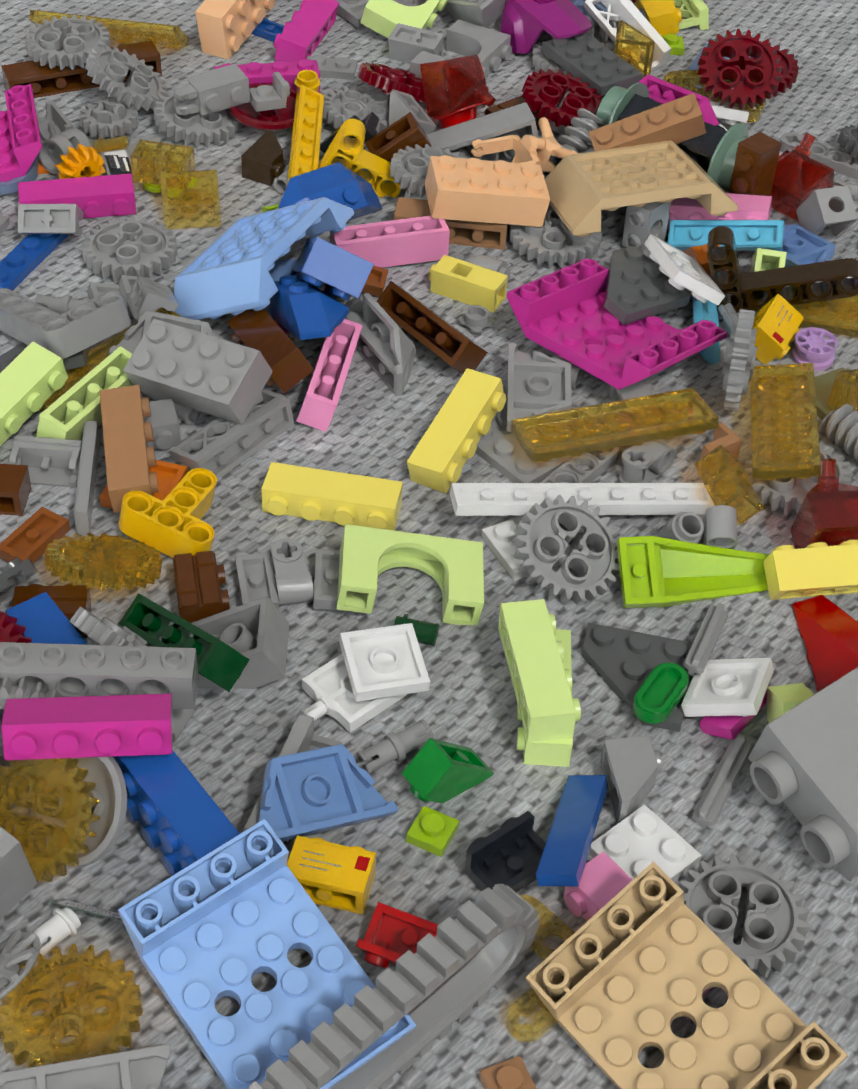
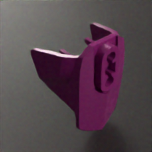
M507 0L503 9L501 32L511 35L510 46H512V52L522 54L532 51L544 30L555 39H564L585 33L592 28L590 20L570 0Z

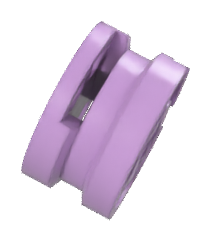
M808 327L797 332L794 340L795 345L791 353L792 360L798 366L807 370L821 371L828 369L834 361V354L838 346L837 338L831 332L817 327Z

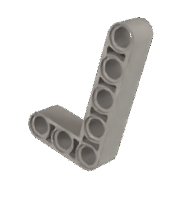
M0 288V330L26 345L35 342L62 359L70 357L131 325L123 294L118 291L104 293L63 314H58L10 289Z

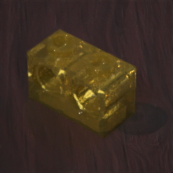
M140 139L130 157L132 180L135 182L186 189L195 172L194 147Z

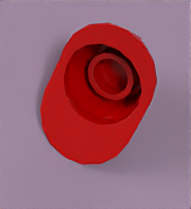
M489 102L478 103L451 114L433 117L432 119H437L440 128L444 129L475 119L477 117V109L489 104Z

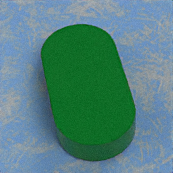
M661 663L657 665L635 694L633 703L634 714L646 723L656 724L665 721L687 690L689 676L686 670L674 663Z

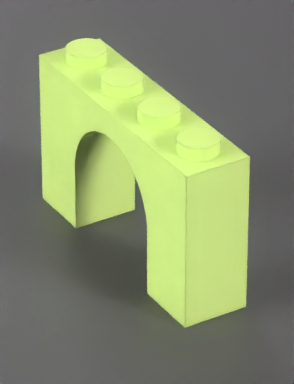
M369 0L364 8L360 23L389 38L398 23L426 30L427 27H433L438 17L436 13L444 10L448 0H426L424 4L419 6H405L393 0Z
M345 524L340 546L337 610L372 614L377 593L378 575L391 568L410 567L425 572L438 583L442 592V623L478 625L484 606L483 542Z

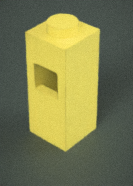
M444 255L437 264L431 266L428 280L431 281L430 292L472 306H483L489 312L494 313L506 298L508 275Z

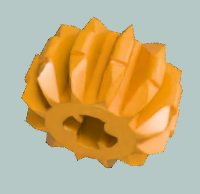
M79 143L75 149L68 147V154L60 155L63 162L56 165L60 171L58 174L59 179L100 176L106 172L102 166L105 162L102 156L93 147H85Z

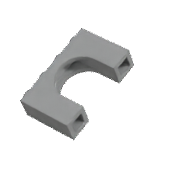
M458 19L447 29L446 50L469 57V59H448L422 51L410 61V72L416 74L415 77H420L439 87L441 93L464 99L469 93H473L481 82H485L492 71H497L504 60H509L512 53V46H510L511 35Z

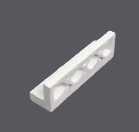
M630 0L584 1L583 7L633 66L643 75L666 63L672 48ZM602 2L607 8V12L597 10L594 5ZM609 20L619 22L622 30L612 28ZM624 37L633 39L637 43V47L627 45L624 42ZM639 55L649 57L652 63L645 66L640 61Z

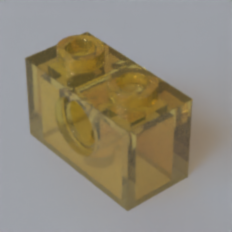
M719 445L695 463L696 469L714 505H726L736 509L737 525H741L764 509L743 465L722 445Z

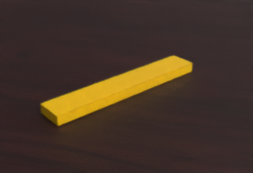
M300 85L296 94L287 184L292 177L318 169L324 95L304 85Z

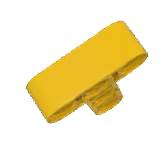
M348 119L344 121L319 163L318 169L340 162L371 183L377 196H392V198H396L400 194L401 188L400 183H394V177H390L391 162L363 149L366 129L360 120Z
M194 468L183 477L163 501L142 491L126 493L122 499L118 522L119 529L124 534L172 558L178 554L191 553L195 555L196 552L211 551L215 532L212 526L202 521L201 518L212 505L217 484L216 475L205 468Z

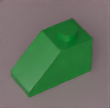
M429 738L404 769L402 775L411 784L410 791L421 801L445 803L492 777L494 773L472 748Z

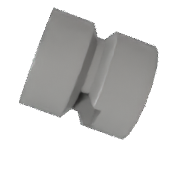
M71 128L42 141L39 158L43 166L49 172L59 174L60 171L54 165L63 162L60 155H67L68 147L75 149L78 143L85 147L90 146L87 136L82 131Z

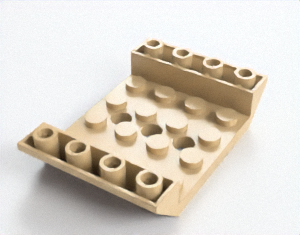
M672 140L566 155L545 178L550 196L549 204L573 236L586 237L591 233L601 232V210L615 211L619 207L624 206L642 207L651 202L669 203L674 199L686 197L696 199L710 215L723 216L727 212L738 211V205Z
M654 862L645 868L525 977L559 1025L618 1089H816L848 1057V1054L814 1021L807 1026L684 904V891ZM710 987L721 988L727 994L728 1000L720 1008L709 1007L702 999L704 991ZM685 1016L694 1021L696 1031L692 1036L679 1038L673 1034L670 1027L673 1020L677 1017ZM649 1046L657 1047L664 1054L663 1063L653 1069L644 1067L638 1060L642 1049Z

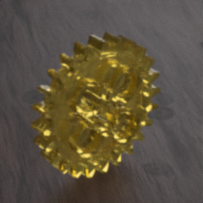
M75 533L74 538L64 535L62 540L53 539V543L47 544L44 565H46V571H51V576H60V581L62 582L72 581L73 586L83 584L86 586V589L100 588L102 591H106L107 588H113L116 591H121V587L135 590V585L145 588L147 583L154 584L155 579H160L163 558L160 557V552L154 551V547H145V542L134 543L133 538L124 540L120 535L112 536L102 533L100 536H95L92 533H87V536H82Z
M75 758L9 760L10 767L0 765V826L20 841L37 883L38 881L52 882L53 875L66 876V865H79L76 853H88L90 851L84 843L85 837L92 838L97 835L89 828L90 822L100 820V816L91 813V807L100 803V799L90 798L88 795L96 787V784L83 781L89 771L77 767L78 760ZM62 796V804L59 807V799ZM13 803L19 807L32 809L35 813L63 820L65 827L43 822L41 818L16 812L10 808V805ZM49 836V842L46 847V838Z
M72 944L68 955H62L60 949L54 947L53 958L49 960L39 953L37 958L38 965L34 968L32 967L26 977L9 994L1 999L3 1006H0V1038L3 1039L4 1050L6 1054L12 1053L16 1066L26 1062L27 1068L120 1052L119 1045L132 1047L133 1042L130 1032L140 1031L139 1016L143 1015L142 1001H140L142 999L140 985H135L133 970L125 971L122 958L112 963L109 950H106L97 958L94 945H90L84 954H78L76 944ZM23 963L21 968L23 969L26 964ZM70 982H80L75 986H65ZM102 1007L110 1008L105 1012H94L95 1010ZM40 1010H45V1011H46L45 1013H43V1014H41V1015L32 1016V1014L35 1013L36 1011H40ZM66 1037H76V1039L68 1043L60 1042Z

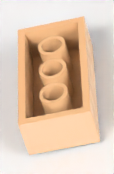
M205 0L195 11L202 52L230 59L251 35L257 25L262 22L267 13L273 9L275 0Z
M448 155L430 156L424 185L431 218L543 226L550 196L541 165L529 162L524 164L511 163L504 160L488 161L478 158H453Z

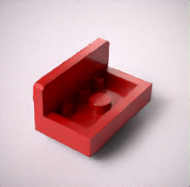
M378 902L363 940L358 939L356 947L361 952L366 953L363 961L379 968L387 969L389 962L396 965L397 959L408 950L415 954L417 952V943L428 933L435 937L438 924Z

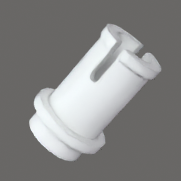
M65 906L61 910L56 908L52 911L53 916L33 931L41 942L39 959H42L46 953L69 935L71 937L77 935L76 929L81 926V922L69 907Z

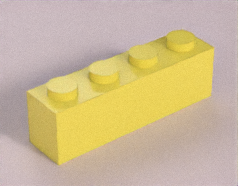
M468 368L465 370L407 460L411 481L446 494L451 487V483H456L459 480L462 467L468 458L471 459L474 456L477 443L482 435H486L489 432L492 419L497 411L500 412L505 405L506 394L503 392L501 378Z
M271 462L261 489L262 511L277 516L302 517L309 521L335 522L342 526L349 524L395 531L402 506L403 482Z
M858 540L844 541L838 546H828L825 542H818L801 549H794L793 545H782L774 548L763 561L771 600L815 597L822 594L827 596L858 593Z

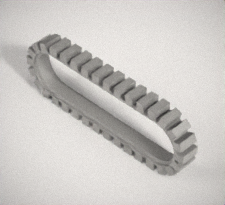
M495 884L493 889L488 887L479 892L474 904L468 900L457 909L455 920L449 916L437 926V935L435 937L428 933L417 943V952L415 954L408 950L397 959L394 972L389 967L376 977L375 988L371 989L366 985L354 996V1005L352 1007L347 1003L342 1005L333 1013V1023L331 1025L323 1021L311 1031V1041L308 1044L303 1040L299 1041L289 1050L288 1061L284 1063L279 1058L266 1069V1079L260 1085L254 1080L247 1089H320L408 1013L416 1024L415 1029L330 1088L386 1089L393 1083V1076L397 1072L402 1075L413 1065V1058L418 1055L421 1058L432 1048L433 1040L436 1038L439 1040L443 1039L452 1030V1024L455 1021L461 1023L470 1015L471 1007L474 1004L479 1007L489 998L490 990L493 987L498 990L507 981L508 976L506 973L509 969H516L525 957L521 952L531 946L536 936L533 932L539 926L540 918L537 917L539 913L508 885Z

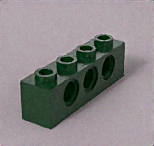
M139 593L119 622L120 626L127 627L154 647L196 648L198 674L230 692L235 682L239 679L250 660L218 638Z

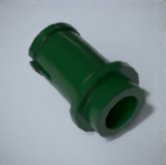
M404 614L403 617L396 616L394 625L412 623L418 642L435 647L439 631L438 623L434 624L410 619L408 614Z

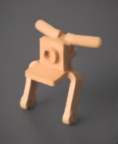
M545 117L540 118L538 121L542 138L524 135L521 139L517 135H508L487 140L477 139L471 143L474 147L471 153L475 157L514 150L515 156L512 163L524 164L529 162L541 165L543 173L545 171L552 172L556 167L550 156L563 159L566 155L578 154L574 150L563 148L554 138L549 121Z

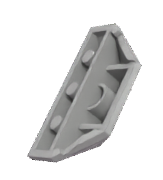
M448 0L444 9L456 21L460 19L485 28H491L495 25V20L502 15L507 0Z
M369 293L362 294L359 298H353L343 303L349 307V314L345 319L363 325L355 349L396 397L402 395L413 370L414 356L416 355L413 341L408 339L397 323L394 322Z

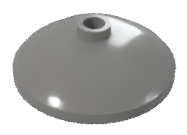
M112 756L48 759L37 776L31 799L32 826L36 839L43 851L59 864L65 866H87L104 857L116 843L126 817L127 790L124 776Z

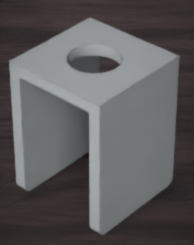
M848 185L815 190L796 210L800 226L816 235L827 225H830L832 234L835 237H840L858 220Z

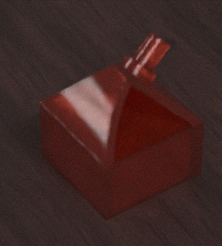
M477 54L420 64L429 117L449 115L482 102H489L487 104L488 107L495 103L496 99L488 92L489 88L486 86L485 75Z
M805 133L800 145H796L795 148L789 147L779 156L771 191V208L799 222L796 213L797 208L815 190L832 188L835 169L810 157L811 151L809 150L816 137L809 133Z
M822 459V476L818 477V483L806 494L790 531L795 549L806 548L808 545L818 542H825L828 546H838L844 541L858 540V486L839 483V477L836 476V459Z

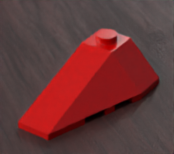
M823 594L792 603L800 636L803 638L806 647L808 663L811 664L814 674L815 687L817 692L858 667V621Z

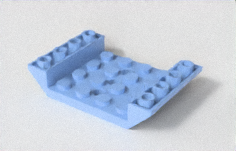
M322 197L238 219L175 277L174 297L179 305L176 312H173V315L200 321L204 318L215 320L224 314L231 313L234 316L248 309L258 311L270 304L269 299L278 291L268 272L275 266L274 261L287 254L291 250L290 246L305 236L310 238L318 237L326 231L337 233L347 226L346 222L355 214L353 209Z
M265 819L118 909V913L141 962L227 1089H247L254 1080L260 1085L266 1079V1069L279 1058L284 1063L288 1061L289 1050L301 1040L308 1044L311 1041V1031L323 1021L331 1025L333 1023V1013L345 1003L352 1007L354 1005V996L366 985L371 989L375 988V985L288 868L289 851ZM294 949H303L310 954L311 963L306 967L298 968L289 962L287 955ZM260 972L269 973L274 977L276 986L267 992L259 991L252 985L251 980L253 976ZM230 996L238 1001L240 1009L232 1016H223L215 1009L216 1001L221 997ZM408 1013L320 1089L332 1088L415 1029L416 1024Z

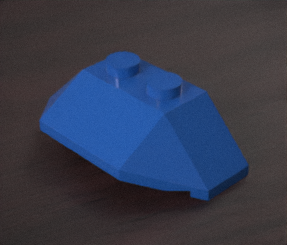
M340 162L290 178L278 206L279 209L325 197L353 209L355 214L348 221L383 209L372 184Z
M292 275L282 276L280 281H274L278 291L269 299L270 304L264 308L276 322L300 340L331 336L334 328L340 325L349 314L348 306L330 294Z

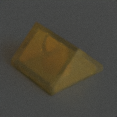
M623 20L618 21L614 53L643 73V79L651 73L655 41Z
M217 170L160 173L166 229L221 226Z

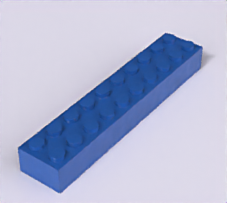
M46 592L5 610L7 615L17 618L16 624L26 627L22 636L32 638L31 643L88 645ZM173 750L172 754L112 756L118 763L126 784V817L131 822L137 820L143 827L141 831L146 843L152 850L157 847L163 854V863L171 876L240 834Z

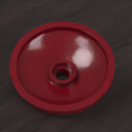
M272 83L249 84V88H257L260 85L272 86ZM290 88L286 108L256 112L251 103L248 102L231 107L229 110L239 122L250 128L265 132L267 130L273 132L287 130L293 127L297 91Z

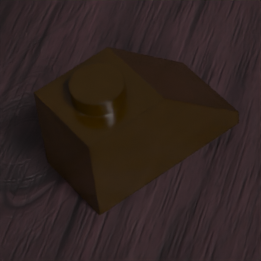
M267 130L241 155L242 178L271 186L274 179L284 172L286 165L284 163L283 150L273 131Z

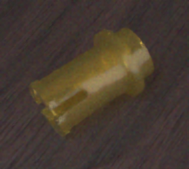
M125 135L109 139L99 137L97 141H93V148L100 155V152L126 149L129 143Z

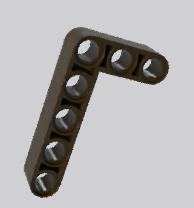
M718 226L713 228L708 234L707 257L711 279L725 295L719 305L730 303L736 313H739L740 309L759 310L777 294L781 295L790 305L848 298L858 295V260L845 258L741 274L733 231L728 227Z

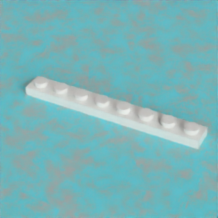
M451 483L449 493L456 516L524 515L526 512H529L535 503L540 505L546 497L553 503L558 495L562 496L565 503L571 496H575L576 505L579 506L585 499L588 500V510L592 512L595 508H600L598 516L677 515L681 512L705 515V511L708 508L718 505L709 483Z

